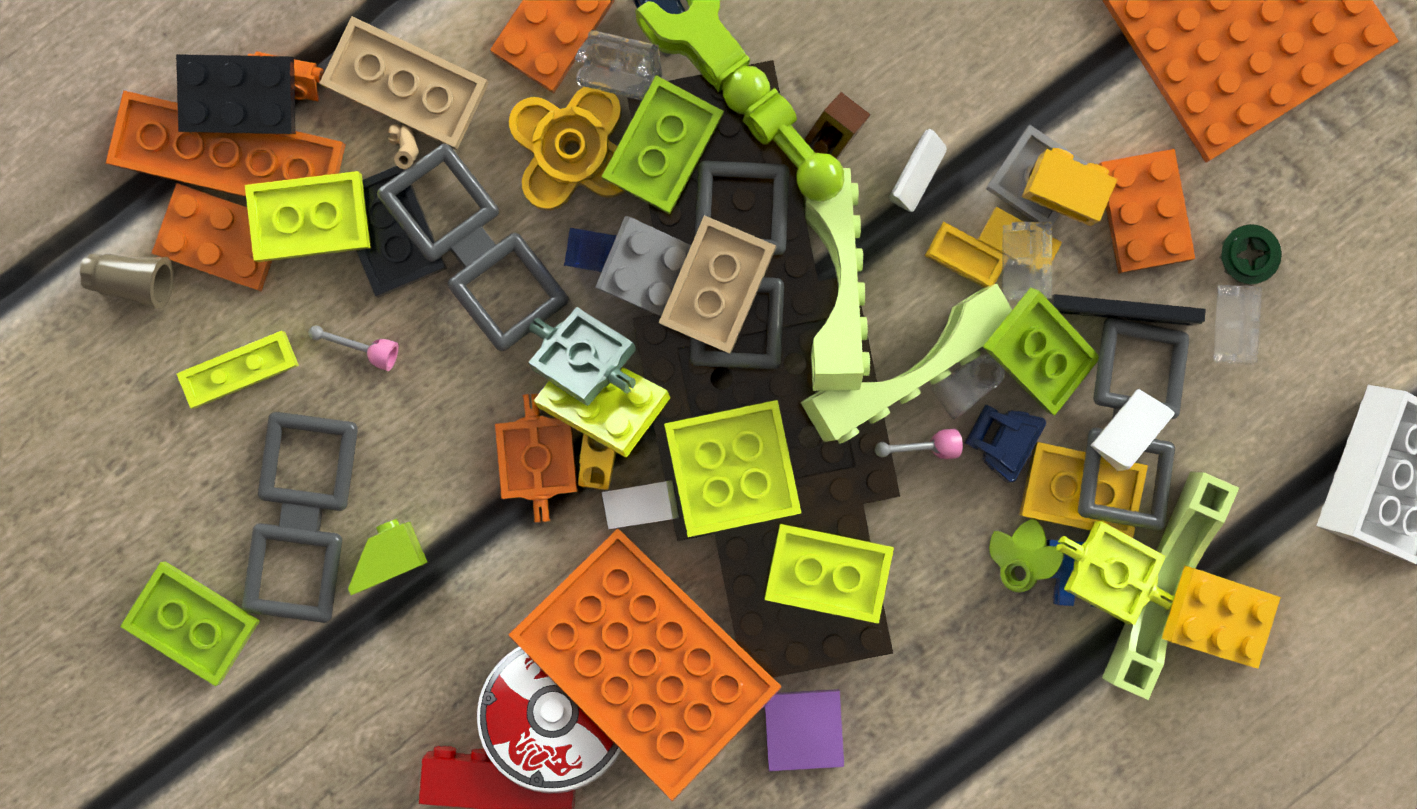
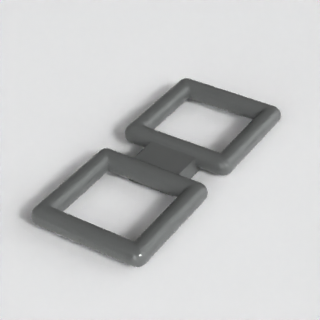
M446 143L441 144L415 162L410 168L404 170L378 189V199L426 260L434 262L448 251H451L464 269L448 280V288L497 350L506 351L530 333L529 327L532 322L535 324L534 319L540 318L544 322L567 305V294L520 234L511 233L498 244H495L483 229L485 224L499 214V208L450 145ZM445 162L481 209L435 243H432L396 195L436 166ZM514 251L550 299L503 333L466 285Z
M707 160L700 162L697 177L695 236L704 215L711 218L713 176L774 179L771 240H762L776 245L773 255H782L786 250L788 166L774 163ZM763 277L757 291L759 293H769L766 354L735 352L730 354L727 352L705 351L704 342L690 337L689 360L691 364L706 367L779 368L782 352L784 282L780 278Z
M1113 317L1107 318L1103 324L1093 396L1095 404L1114 408L1113 419L1131 397L1110 392L1117 335L1121 334L1173 345L1166 403H1161L1175 413L1171 419H1176L1180 414L1189 335L1183 331ZM1092 428L1088 433L1078 505L1080 516L1156 531L1162 530L1165 527L1175 454L1174 444L1169 441L1154 439L1144 451L1159 455L1151 514L1095 504L1101 455L1090 445L1104 429Z
M273 412L269 415L258 497L263 501L282 503L279 526L258 523L253 527L242 608L245 612L327 623L331 620L342 537L337 533L320 531L323 509L343 511L348 505L358 427L354 422L283 412ZM283 428L342 436L333 495L274 487ZM267 539L326 547L318 607L259 599Z

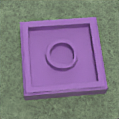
M839 689L777 693L765 705L769 771L844 767Z

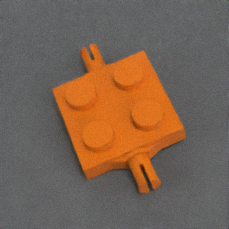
M539 393L531 394V399L530 394H524L522 396L525 417L515 422L495 424L501 499L521 497L533 500L534 522L550 521L548 498L560 493L578 492L573 432L571 426L557 418L540 416V410L534 402Z

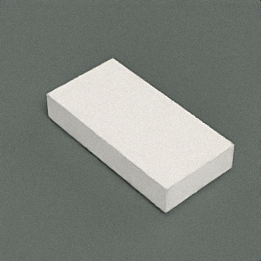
M672 480L602 492L608 529L679 518Z

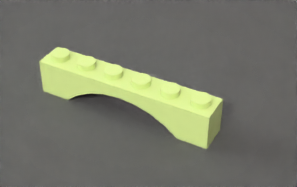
M843 168L845 182L842 190L836 197L821 202L810 200L803 195L806 223L818 234L828 249L835 266L838 282V297L835 307L826 324L813 339L811 353L813 391L860 390L863 376H869L870 374L869 352H862V340H867L868 334L867 317H860L859 306L865 305V283L858 282L857 272H862L863 251L862 248H856L855 238H860L861 220L860 215H853V206H858L859 190L858 183H851L850 168Z
M998 284L982 288L952 307L947 324L937 343L921 361L908 371L883 382H863L860 390L818 391L800 403L823 442L837 440L839 444L844 443L859 433L857 427L868 420L870 424H873L890 414L888 407L899 400L901 404H904L921 394L918 387L928 381L933 385L951 374L949 368L959 362L962 366L981 355L979 348L985 345L1010 314L1012 308Z
M1190 471L1156 550L1166 556L1158 573V588L1175 596L1184 565L1196 569L1207 547L1225 523L1239 487L1204 472ZM1149 601L1142 608L1135 625L1125 623L1102 676L1104 680L1149 700L1164 665L1168 641L1161 638L1171 608L1166 610L1160 605Z

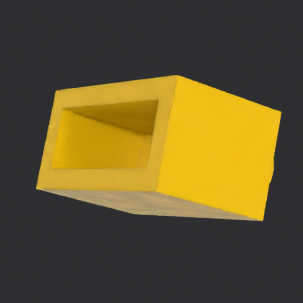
M1053 148L1052 151L1046 149L1038 156L1021 197L1090 227L1100 222L1118 179L1109 176V170L1103 166L1094 163H1088L1086 166L1074 161V155L1068 151L1059 148Z

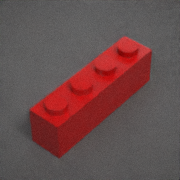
M436 746L433 751H428L422 758L419 804L475 809H574L576 790L562 793H543L526 789L503 775L492 763L484 749H473L471 754L456 753L457 749L455 747Z

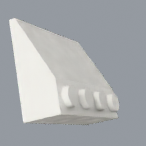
M1368 385L1316 526L1417 565V397L1402 390Z

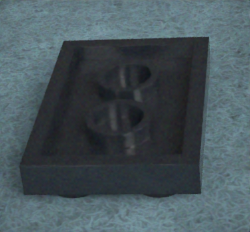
M176 54L178 132L296 134L294 57Z
M398 166L362 180L370 249L356 251L375 297L378 298L447 269L442 256L434 262L426 260L377 197V191L380 187L406 170ZM411 184L397 194L396 197L431 242L435 243L433 233Z

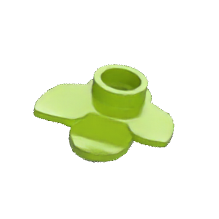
M1030 519L1021 524L1012 537L1004 532L994 531L990 540L989 550L991 558L1001 567L1000 577L1003 584L1013 592H1026L1035 586L1037 580L1053 577L1064 560V553L1057 551L1056 546H1046L1045 532L1036 519ZM1018 566L1022 567L1026 572L1023 580L1018 579L1015 575V569Z

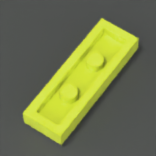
M279 331L176 374L190 408L195 409L296 368L299 365L286 332Z

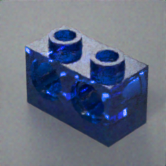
M570 228L564 266L602 272L616 235Z

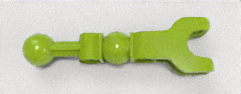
M686 0L690 8L680 14L667 13L652 1L644 3L635 10L638 26L657 50L667 54L686 56L718 92L723 90V97L728 107L738 114H744L743 122L758 141L765 145L771 140L777 143L798 168L796 173L797 184L804 196L813 201L824 202L839 194L845 182L844 170L840 161L830 154L815 153L793 128L792 124L797 121V116L792 106L775 88L770 90V83L764 72L757 67L749 66L750 58L719 20L720 0Z

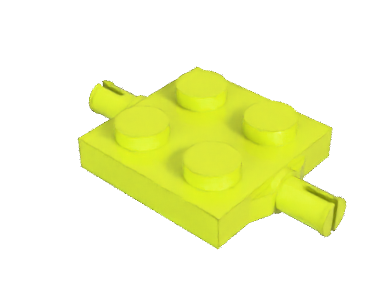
M1095 521L1086 542L1082 546L1066 536H1062L1058 542L1061 544L1056 545V550L1075 559L1074 568L1064 588L1065 591L1128 625L1136 624L1142 608L1149 601L1160 605L1166 610L1171 608L1172 603L1170 602H1173L1175 596L1157 587L1158 573L1166 556L1102 521Z

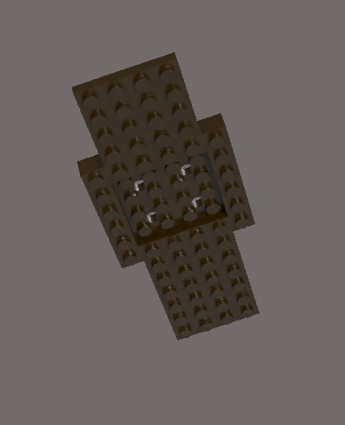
M773 60L749 65L757 67L764 72L770 83V90L775 88L780 94ZM702 74L670 80L668 82L723 110L724 114L670 215L648 203L653 228L692 245L695 238L698 165L702 161L785 164L789 168L786 250L782 255L772 256L764 275L767 278H780L784 282L782 352L779 368L751 369L694 366L689 360L690 336L660 324L659 320L661 317L656 314L633 318L644 378L667 390L670 395V400L653 423L665 481H673L679 518L673 519L677 541L715 534L736 643L772 678L893 654L884 604L882 605L878 624L764 599L779 524L871 542L863 504L900 497L892 453H889L886 457H879L875 453V446L878 443L885 442L890 445L885 418L873 424H870L868 420L857 427L859 433L841 444L837 440L823 442L820 437L817 446L806 448L799 441V433L804 427H815L800 402L818 392L813 391L811 353L813 339L826 324L835 307L838 297L837 278L818 281L794 163L774 140H771L766 145L758 141L743 122L744 114H738L729 108L723 97V90L718 92ZM650 85L625 89L631 120ZM713 176L711 218L759 239L771 240L774 179ZM757 292L732 352L766 354L769 293ZM859 306L860 317H864L862 306ZM867 334V340H862V352H869L870 374L869 376H863L862 383L877 382ZM705 343V351L725 352ZM797 353L804 358L806 365L801 374L793 375L786 371L784 360L789 354ZM718 368L729 370L733 377L732 384L723 390L715 388L710 380L712 372ZM778 400L802 514L688 537L664 424Z

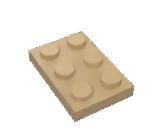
M704 215L659 323L731 354L775 252L776 245Z

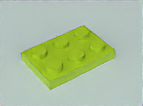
M656 75L601 176L602 179L670 215L717 128L724 111Z
M1031 287L983 346L1046 412L1054 416L1099 360V355L1049 300L1039 290Z
M164 561L159 563L120 627L212 685L218 686L224 680L260 620Z

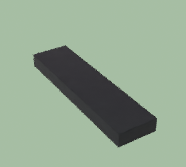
M1058 294L1046 297L1060 314L1101 318L1113 317L1123 320L1195 326L1205 322L1206 309Z

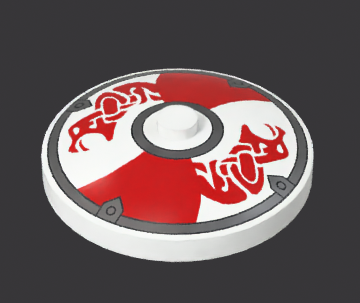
M520 647L507 654L494 667L486 679L477 708L479 736L483 748L492 763L514 783L526 789L543 793H562L576 790L602 776L621 753V749Z

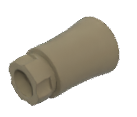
M89 254L81 263V285L85 289L98 291L102 295L120 297L156 309H162L166 306L172 294L174 267L168 257L144 258L113 254Z

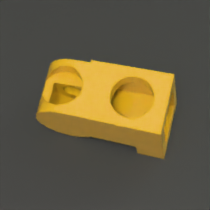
M584 433L579 461L578 486L609 490L616 452Z

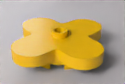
M600 84L584 86L575 93L567 107L562 109L539 97L523 99L512 109L509 116L511 134L522 147L534 154L533 159L524 171L522 190L528 201L536 208L549 211L562 207L580 185L606 198L617 197L626 192L603 180L601 177L618 147L610 142L609 138L618 126L621 118L620 102L610 88ZM576 143L579 145V151L568 155L566 153L567 145Z

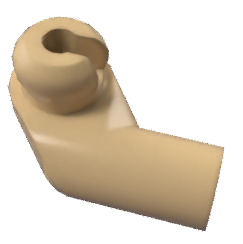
M392 124L388 130V133H390L388 141L391 144H400V148L394 157L395 164L401 169H408L414 163L419 152L414 131L405 124Z

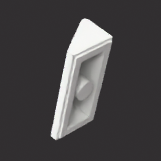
M928 129L923 133L888 197L890 198L889 201L909 212H913L917 207L947 150L946 145L933 130Z
M1137 389L1090 446L1117 471L1128 470L1175 413L1166 405Z

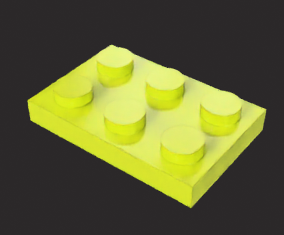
M359 171L245 185L254 261L264 262L370 249L362 174Z
M622 367L620 371L636 381L634 388H630L631 392L628 394L610 383L601 390L589 406H586L548 381L534 402L539 409L627 458L670 400V395L662 387Z
M779 524L764 599L879 624L894 547Z

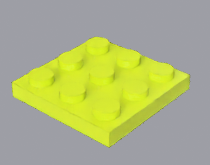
M778 400L664 424L688 537L802 514Z

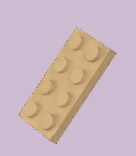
M351 16L319 84L398 123L405 124L443 144L446 143L457 150L489 82L472 72Z

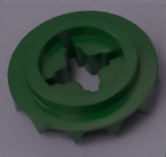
M1254 224L1240 226L1232 230L1222 242V253L1219 258L1225 267L1224 272L1231 275L1236 282L1251 285L1258 284L1271 278L1279 268L1282 257L1280 243L1276 236L1263 226ZM1247 244L1250 245L1251 251L1264 252V255L1252 260V266L1249 265L1248 259L1237 257V254L1247 250Z

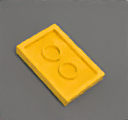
M1036 442L1032 450L1019 515L1091 530L1095 521H1101L1082 517L1078 513L1086 452ZM1101 456L1095 504L1139 512L1148 465L1134 463L1128 470L1117 471ZM1102 521L1133 538L1134 526Z
M1184 565L1161 639L1258 669L1281 597Z

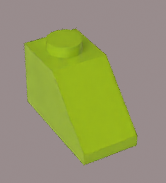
M396 518L376 527L378 534L368 538L348 587L351 596L428 563L411 522L399 524Z

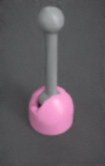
M317 325L312 326L308 331L309 337L313 340L322 338L366 352L370 363L382 370L390 371L397 359L399 350L397 342L378 339L369 346L324 332Z
M943 429L934 434L930 442L888 445L885 442H880L875 446V453L879 457H886L889 453L931 449L938 458L956 459L962 453L963 442L958 430Z

